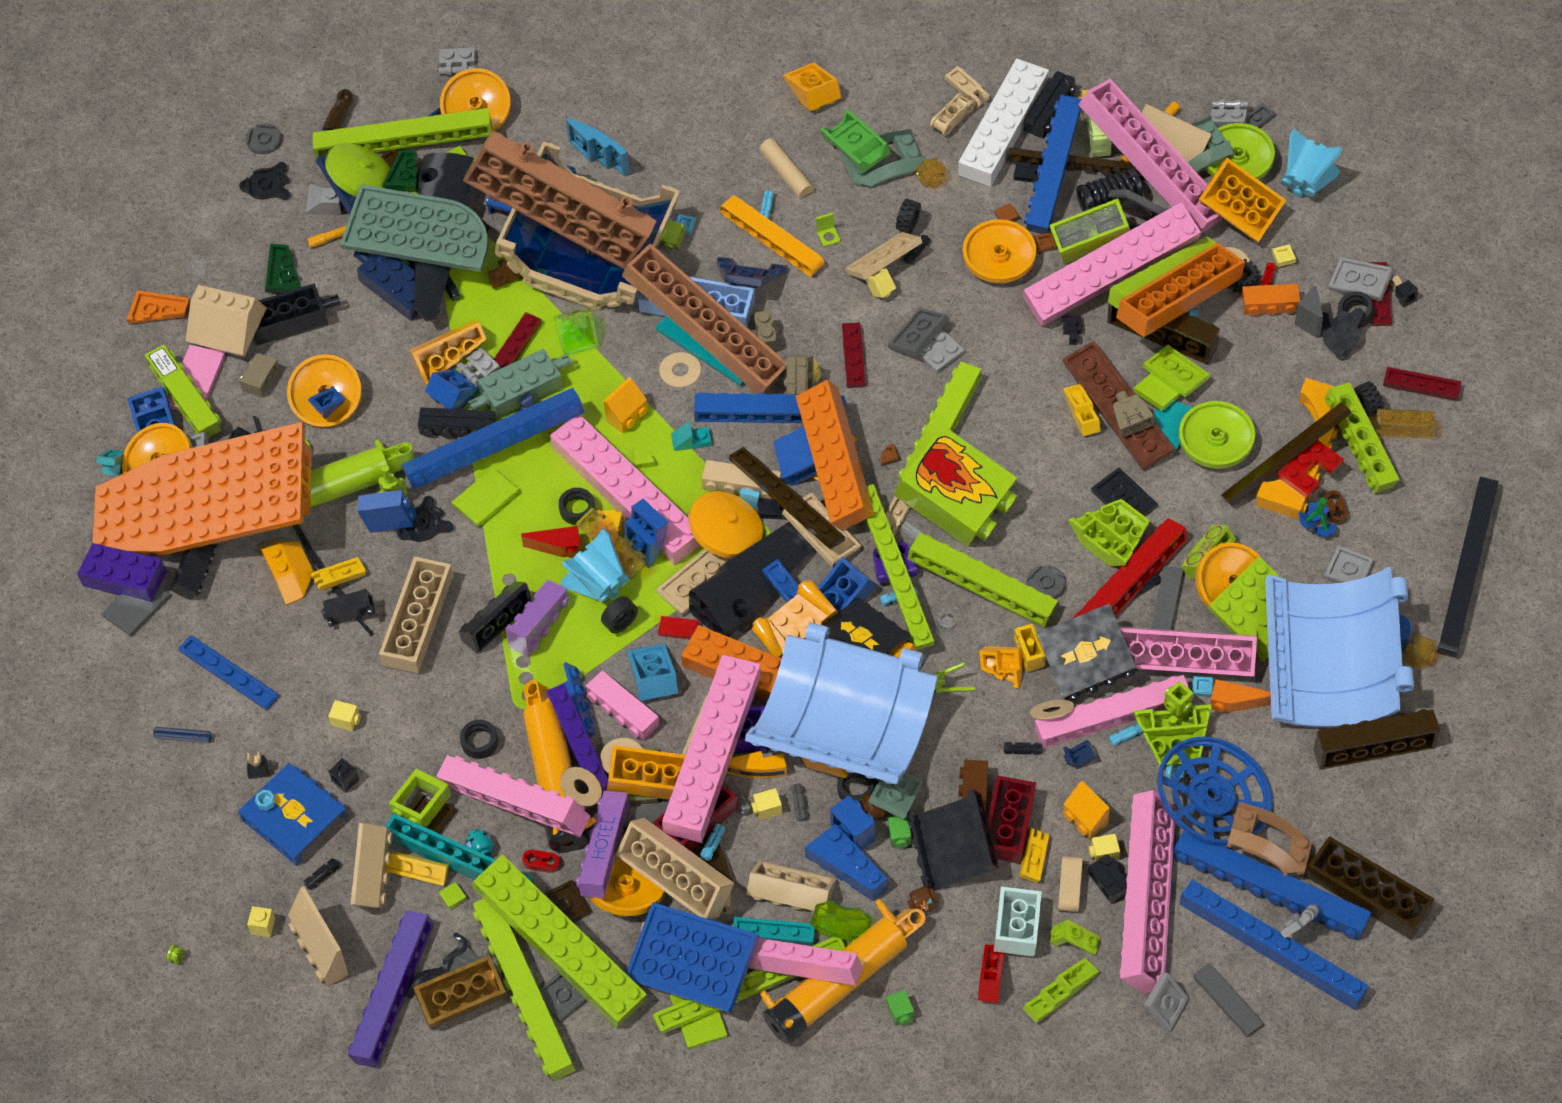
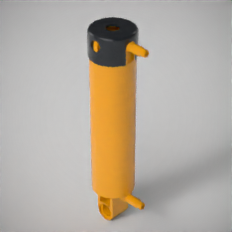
M531 680L524 688L527 708L523 712L537 785L543 787L544 791L549 792V790H553L559 793L560 797L565 798L566 795L561 788V776L567 769L572 767L566 737L546 694L549 688L535 680ZM594 817L589 818L581 837L545 825L549 848L556 852H570L581 848L588 840L586 828L592 826L596 819Z
M881 899L876 900L875 903L883 918L841 950L858 954L863 971L857 984L850 985L806 978L776 1002L772 1000L766 991H762L760 995L768 1007L763 1012V1017L770 1030L782 1042L786 1044L791 1043L822 1015L906 949V938L922 926L925 921L924 912L920 909L910 908L905 909L895 917ZM912 913L915 914V921L913 923L910 919Z

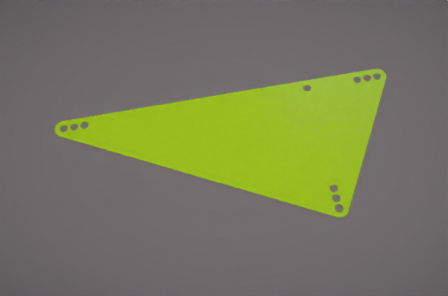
M489 237L488 253L482 272L451 267L449 275L455 283L457 290H459L461 297L458 301H452L447 291L444 290L450 331L476 320L480 323L486 336L484 342L463 356L459 362L468 364L469 362L466 358L480 347L494 359L525 312L541 318L542 324L517 361L544 348L552 360L568 354L572 365L558 370L561 374L563 387L533 401L534 405L573 387L585 410V413L581 414V416L635 468L633 449H642L651 454L655 466L636 469L688 517L694 502L703 494L711 492L702 489V476L706 463L693 449L674 451L671 433L675 430L648 402L647 413L640 417L633 427L627 429L624 433H621L606 421L604 400L626 379L539 289L526 285L523 282L524 278L496 289L492 288L487 272L499 268L498 260L503 259V256L498 257L495 254L496 244ZM480 391L474 398L481 396ZM468 404L463 408L471 410ZM488 405L477 409L491 411ZM521 408L498 418L497 421L504 419L512 414H515ZM570 420L472 463L475 482L493 467L519 489V493L483 523L495 598L506 587L502 579L507 574L515 575L516 581L525 582L528 585L533 602L534 594L547 579L563 586L560 582L569 572L562 565V562L571 559L570 557H559L523 547L521 533L578 526L581 551L583 553L588 550L586 546L592 543L599 534L603 510H616L552 448L550 435ZM583 488L592 494L595 501V514L587 523L572 525L562 519L559 511V499L568 489ZM582 499L572 500L566 505V510L571 513H581L588 508V503ZM622 515L623 525L619 541L612 542L622 569L630 580L626 585L618 589L619 594L614 599L608 598L604 603H601L594 598L567 589L569 596L568 605L561 609L557 621L551 624L546 637H542L538 649L531 653L529 656L531 662L526 668H521L516 664L517 658L525 655L510 649L506 630L501 632L511 697L515 706L522 710L527 708V703L522 698L525 684L519 681V676L522 673H531L533 680L551 689L568 681L563 665L567 662L579 669L580 678H582L660 623L661 616L668 617L676 612L656 593V589L705 548L700 545L676 565H673L659 552L652 566L648 568L624 545V529L627 519ZM763 522V534L761 539H763L771 533L769 528ZM625 596L637 606L638 614L632 624L625 630L616 634L611 633L602 624L601 616L612 601Z

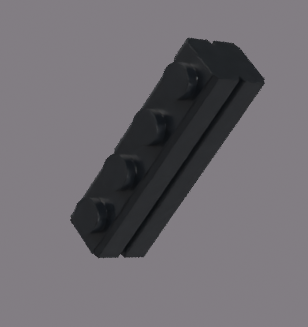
M1059 71L1055 72L1024 121L1025 132L1040 138H1044L1046 133L1051 132L1050 122L1051 118L1056 115V111H1054L1056 101L1060 100L1061 95L1073 96L1076 92L1077 86H1075L1074 77Z
M421 407L418 429L419 433L426 437L441 435L445 438L451 436L464 437L497 422L495 411Z

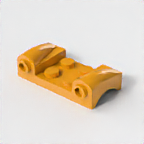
M805 580L799 584L798 594L769 618L759 617L753 622L752 631L772 655L782 658L787 635L805 639L806 629L810 622L821 625L838 613L812 580Z

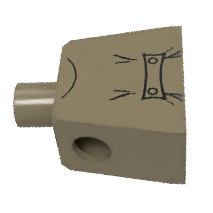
M1126 391L1117 393L1116 398L1118 402L1113 404V410L1121 438L1155 425L1152 412L1138 395L1135 394L1128 397Z

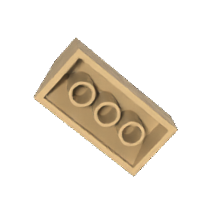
M359 823L351 904L354 906L382 909V904L385 905L386 903L384 884L388 883V872H386V864L390 863L388 845L392 843L393 837L388 827Z
M759 860L750 872L746 895L752 896L755 900L765 899L776 905L786 904L791 905L793 909L800 910L803 908L810 910L814 914H825L829 907L837 878Z

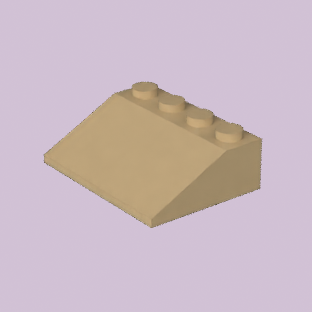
M198 285L190 302L185 342L245 357L266 307L254 297Z
M304 886L301 887L288 914L290 920L288 927L293 935H298L299 939H297L301 950L306 949L308 953L306 958L310 966L315 965L317 969L315 974L320 982L324 981L328 987L349 976L340 947Z

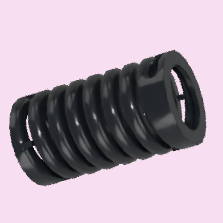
M1134 168L1118 174L1087 182L1085 185H1077L1076 195L1082 212L1112 201L1113 199L1108 196L1110 190L1128 189L1143 197V188L1138 173ZM1082 194H1083V196H1084V200H1085V203H1086L1085 206H1084V203H1083V200H1082Z

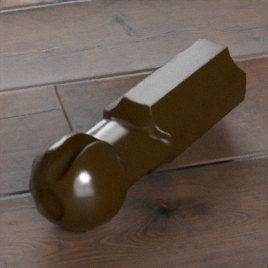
M342 89L337 93L334 106L331 108L322 128L323 131L341 129L348 108L354 100V95L350 90Z

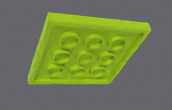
M1259 556L1207 609L1233 634L1256 635V657L1261 662H1264L1269 657L1265 577L1268 575L1280 576Z

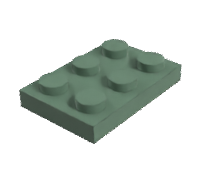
M906 772L897 784H888L880 779L868 802L892 813L894 816L905 819L924 781Z

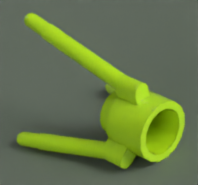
M964 662L932 674L938 676L935 687L937 694L941 692L976 690V687H942V685H945L943 676L965 666Z

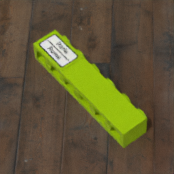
M162 345L145 354L148 367L165 388L167 394L196 434L205 432L209 435V438L221 432L219 425L221 420L218 414H213L210 403L207 400H203L200 389L193 386L194 382L190 375H185L184 367L180 362L177 363L175 361L176 357L171 349L168 350L165 345Z

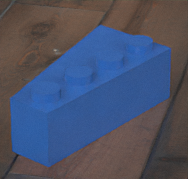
M836 824L805 846V858L815 862L825 871L827 870L834 874L839 880L848 883L853 889L873 901L888 889V878Z

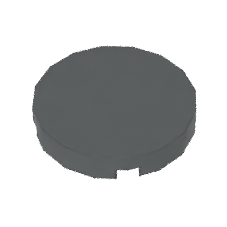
M258 124L255 128L248 130L246 144L253 153L260 155L269 154L280 146L281 133L272 124Z
M1041 565L1031 570L1027 577V586L1034 587L1037 591L1056 599L1064 591L1065 578L1058 568L1051 565L1042 567Z

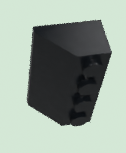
M518 581L507 585L496 598L489 601L483 610L478 611L471 621L461 627L459 631L461 641L476 654L482 651L514 621L518 613L522 614L528 601L532 602L528 585L525 582Z

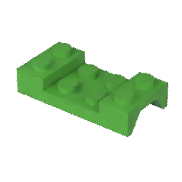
M849 109L845 110L842 122L834 128H820L823 138L832 147L836 146L862 173L891 154L888 143Z

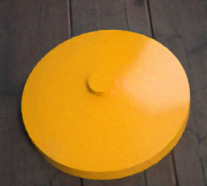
M473 68L461 71L454 75L442 90L440 96L441 114L489 108L492 130L495 132L501 128L509 116L511 109L509 90L504 81L497 74L489 70Z
M990 220L977 225L968 233L963 244V259L969 271L976 277L991 283H1008L1018 280L1030 271L1036 259V244L1031 233L1020 224L1009 220Z
M316 355L303 361L293 371L287 386V398L292 411L302 422L316 428H332L343 424L354 415L361 402L362 384L356 370L346 360L334 355ZM334 387L346 400L327 419H324L312 407L308 399Z
M157 423L145 427L130 440L122 458L123 474L165 454L193 448L189 437L180 428L169 423Z
M722 491L703 494L694 502L689 512L688 523L692 535L703 548L717 556L732 559L762 538L763 527L758 513L747 501L734 494Z
M1239 543L1219 544L1205 553L1198 563L1195 582L1198 594L1206 607L1260 555L1248 546Z
M616 856L605 898L589 897V899L597 907L611 914L635 916L648 912L652 902L659 904L664 897L665 891Z

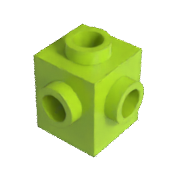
M1180 681L1173 687L1170 686L1164 693L1163 704L1169 712L1175 713L1177 716L1182 712L1186 713L1193 705L1194 693Z

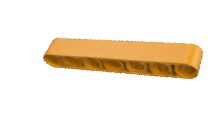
M732 195L719 207L723 216L809 277H812L824 266V260L819 254L737 196Z

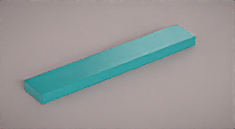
M668 316L656 326L657 332L740 387L745 384Z

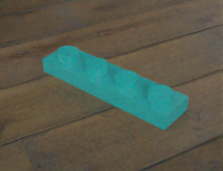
M734 917L733 927L760 935L761 939L813 946L815 924Z

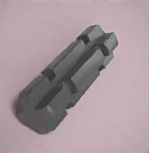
M799 783L793 784L791 787L796 820L805 821L807 814L802 785Z

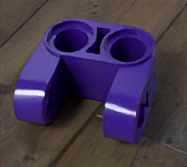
M902 541L896 542L900 553H903L901 556L909 577L917 576L915 563L907 559L910 550L909 546ZM875 548L873 551V564L880 585L888 583L889 579L882 561L879 559L880 556L877 548Z

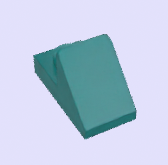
M688 421L671 433L674 451L711 446L709 427L691 429L690 421Z
M108 449L97 456L96 464H102V474L120 476L124 451Z

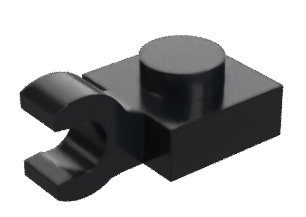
M1081 315L1063 316V335H1069V345H1077V335L1082 334Z

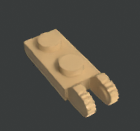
M959 66L945 75V80L957 91L961 92L964 97L974 100L976 107L982 106L976 94L986 102L990 100L989 94L982 86Z

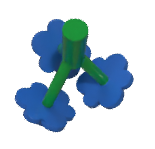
M1323 497L1316 503L1311 502L1308 504L1307 508L1309 511H1307V514L1300 511L1298 513L1300 516L1299 521L1303 527L1314 530L1315 523H1318L1321 519L1323 526L1316 529V535L1329 537L1336 532L1337 525L1326 524L1325 519L1329 509L1326 506L1327 500Z

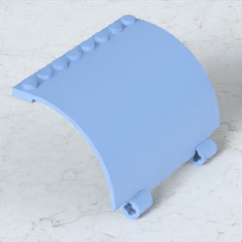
M1387 567L1365 578L1334 584H1302L1289 582L1285 578L1273 575L1265 577L1272 720L1305 727L1333 728L1343 724H1357L1364 720H1378L1381 717H1388L1400 711L1399 692H1409L1414 689L1413 669L1407 666L1402 667L1398 603L1408 600L1407 579L1403 577L1392 578L1391 567Z
M812 622L807 626L805 639L787 635L782 660L772 692L758 722L746 733L745 741L751 742L755 746L768 747L772 751L786 752L793 757H804L811 762L825 763L832 768L839 767L849 773H860L867 778H877L888 784H897L909 767L919 744L938 677L919 671L923 661V653L903 648L900 658L833 640L828 638L829 627Z

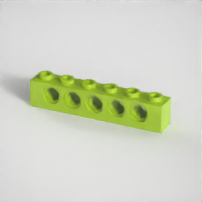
M1348 382L1330 388L1324 396L1327 406L1332 409L1341 402L1352 412L1338 425L1342 430V436L1350 446L1351 453L1358 462L1359 469L1366 478L1367 485L1374 494L1393 488L1400 479L1351 383Z

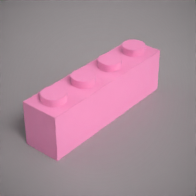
M601 671L586 685L587 698L592 703L597 702L604 713L614 716L620 726L625 725L635 738L639 737L644 741L660 726L659 716L605 672Z

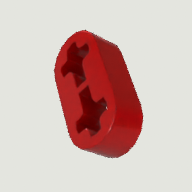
M527 850L522 855L524 867L530 870L553 873L560 867V859L555 853ZM531 856H534L535 860H533L532 863H529L528 859H530ZM553 859L554 863H552L551 866H548L547 862H550V860Z

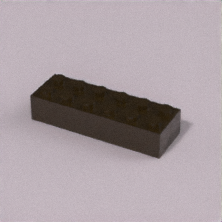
M1110 303L1108 305L1107 323L1161 346L1169 345L1182 355L1206 365L1209 364L1218 348L1220 328L1214 324L1199 320L1195 316L1183 313L1143 337L1117 319L1118 309Z
M1422 709L1416 713H1401L1389 718L1381 717L1378 720H1364L1352 725L1343 724L1336 728H1322L1316 733L1313 750L1319 770L1434 749L1436 748L1440 728L1434 710Z
M1330 836L1307 867V878L1345 901L1370 911V916L1410 940L1433 908L1435 900L1433 897Z

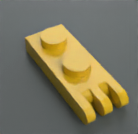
M356 557L311 573V577L321 591L365 576L366 569L360 559Z
M1030 827L1027 833L1019 877L1037 884L1041 879L1049 834L1044 833L1041 839L1042 831L1037 830L1034 836L1035 829Z

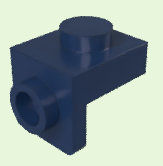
M1089 740L1071 749L1067 746L1063 748L1065 752L1063 757L1066 763L1076 769L1097 759V755Z

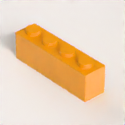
M473 320L408 351L427 386L432 372L445 371L453 364L455 365L463 356L484 342L486 336L480 323Z

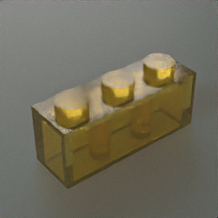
M1377 409L1375 432L1378 437L1433 438L1435 411Z

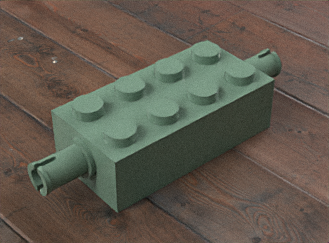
M543 348L479 379L478 385L481 396L469 400L468 405L471 410H477L488 405L491 411H495L497 419L519 409L520 404L518 401L529 392L532 394V400L536 401L562 388L561 374L558 370L572 365L571 358L568 354H565L556 360H552Z

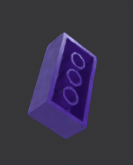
M92 543L77 575L84 587L117 595L123 594L152 602L167 570L160 558Z

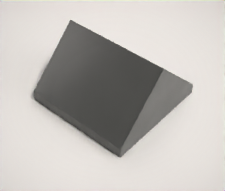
M1315 286L1298 303L1295 325L1312 336L1319 338L1323 314L1317 286Z

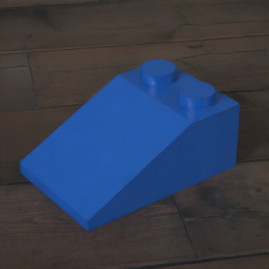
M841 557L818 588L839 612L858 598L864 601L877 584L853 563Z

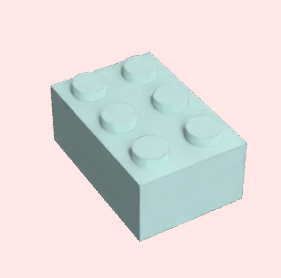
M1001 886L994 952L1035 956L1042 891Z

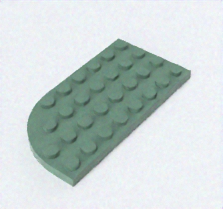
M360 185L340 246L342 249L482 272L488 253V237L480 217L462 203L444 198Z

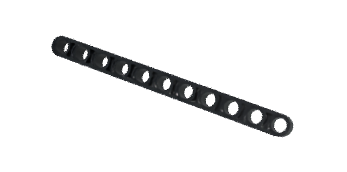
M1485 477L1479 478L1437 653L1453 657L1457 656L1498 480Z

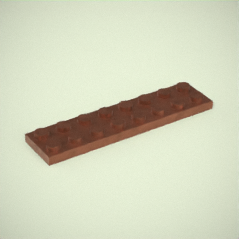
M1095 341L1063 358L1064 365L1078 384L1084 388L1092 403L1143 471L1175 452V448L1155 421V425L1121 438L1114 415L1113 404L1118 402L1116 398L1117 393L1126 391L1128 397L1133 396L1134 393Z

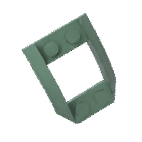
M1207 116L1191 123L1212 134L1206 146L1208 150L1188 162L1196 173L1221 161V158L1228 155L1230 157L1233 156L1234 153L1230 141L1225 140L1213 123L1212 116Z
M912 129L879 134L885 142L893 141L902 160L886 164L870 173L868 170L864 173L860 172L843 153L841 159L853 184L858 186L862 184L867 185L872 189L881 182L898 176L912 174L913 171L921 170L925 172L926 157L921 156L911 136Z

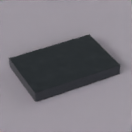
M1120 467L1091 488V492L1105 505L1122 499L1143 516H1146L1158 507V503Z

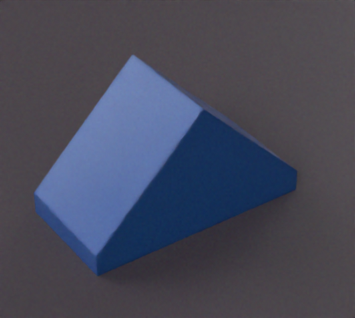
M334 387L308 399L312 407L324 419H327L346 400Z

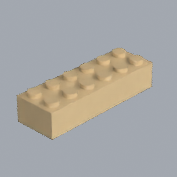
M414 557L379 652L382 666L419 674L453 579L451 564Z
M645 818L630 821L616 853V856L693 913L711 920L720 916L734 885L731 880Z

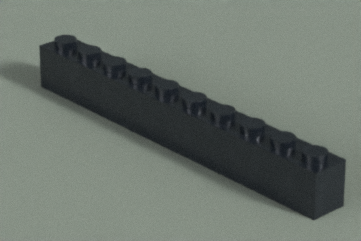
M238 426L231 432L229 439L252 433ZM220 542L185 550L169 590L189 600L195 595L198 596L203 587L201 582L209 572L207 567L215 557L214 549L218 547Z

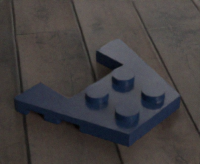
M717 257V266L724 281L730 282L731 285L735 286L745 284L748 287L757 288L787 273L788 265L771 263L769 269L733 265L734 259Z

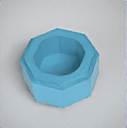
M1181 765L1167 766L1165 777L1173 780L1176 771ZM1184 772L1181 774L1178 783L1184 779Z
M262 790L256 794L255 803L260 810L268 811L274 807L276 799L271 791Z

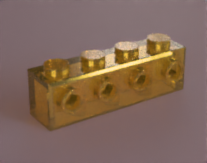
M591 508L576 525L592 541L602 529H605L610 534L623 571L632 580L648 564L644 560L646 556L639 549L635 551L631 547L633 543L626 536L622 538L618 534L620 529L613 522L609 524L605 520L607 516L600 509L596 511Z

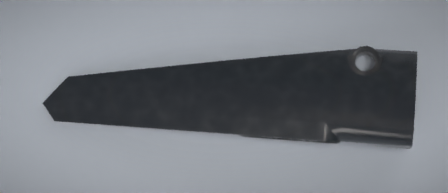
M456 153L426 154L417 179L418 194L454 200L468 206L471 185L464 182L463 179L474 158ZM415 261L413 308L427 322L437 318L451 267Z
M823 499L820 502L826 507L825 501ZM790 522L786 523L725 562L719 568L718 573L689 591L690 612L708 629L730 637L737 631L748 630L751 625V618L776 590L763 574L762 569L778 559L789 574H791L814 548Z

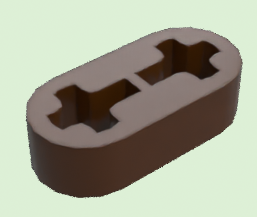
M1336 490L1328 491L1325 499L1327 500L1326 506L1329 509V518L1333 524L1342 525L1346 522L1348 516L1343 497ZM1331 497L1336 500V505H1334L1333 500H1330ZM1337 510L1339 515H1342V518L1335 516Z

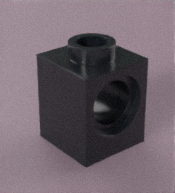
M343 758L328 771L331 782L345 793L359 780L357 769Z

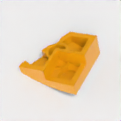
M985 646L979 651L981 670L994 674L1001 681L1004 678L1014 683V688L1021 686V648Z

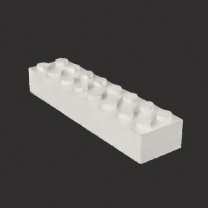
M1016 58L958 162V175L990 187L992 186L1008 157L1009 147L1013 148L1024 128V121L1048 84V69Z

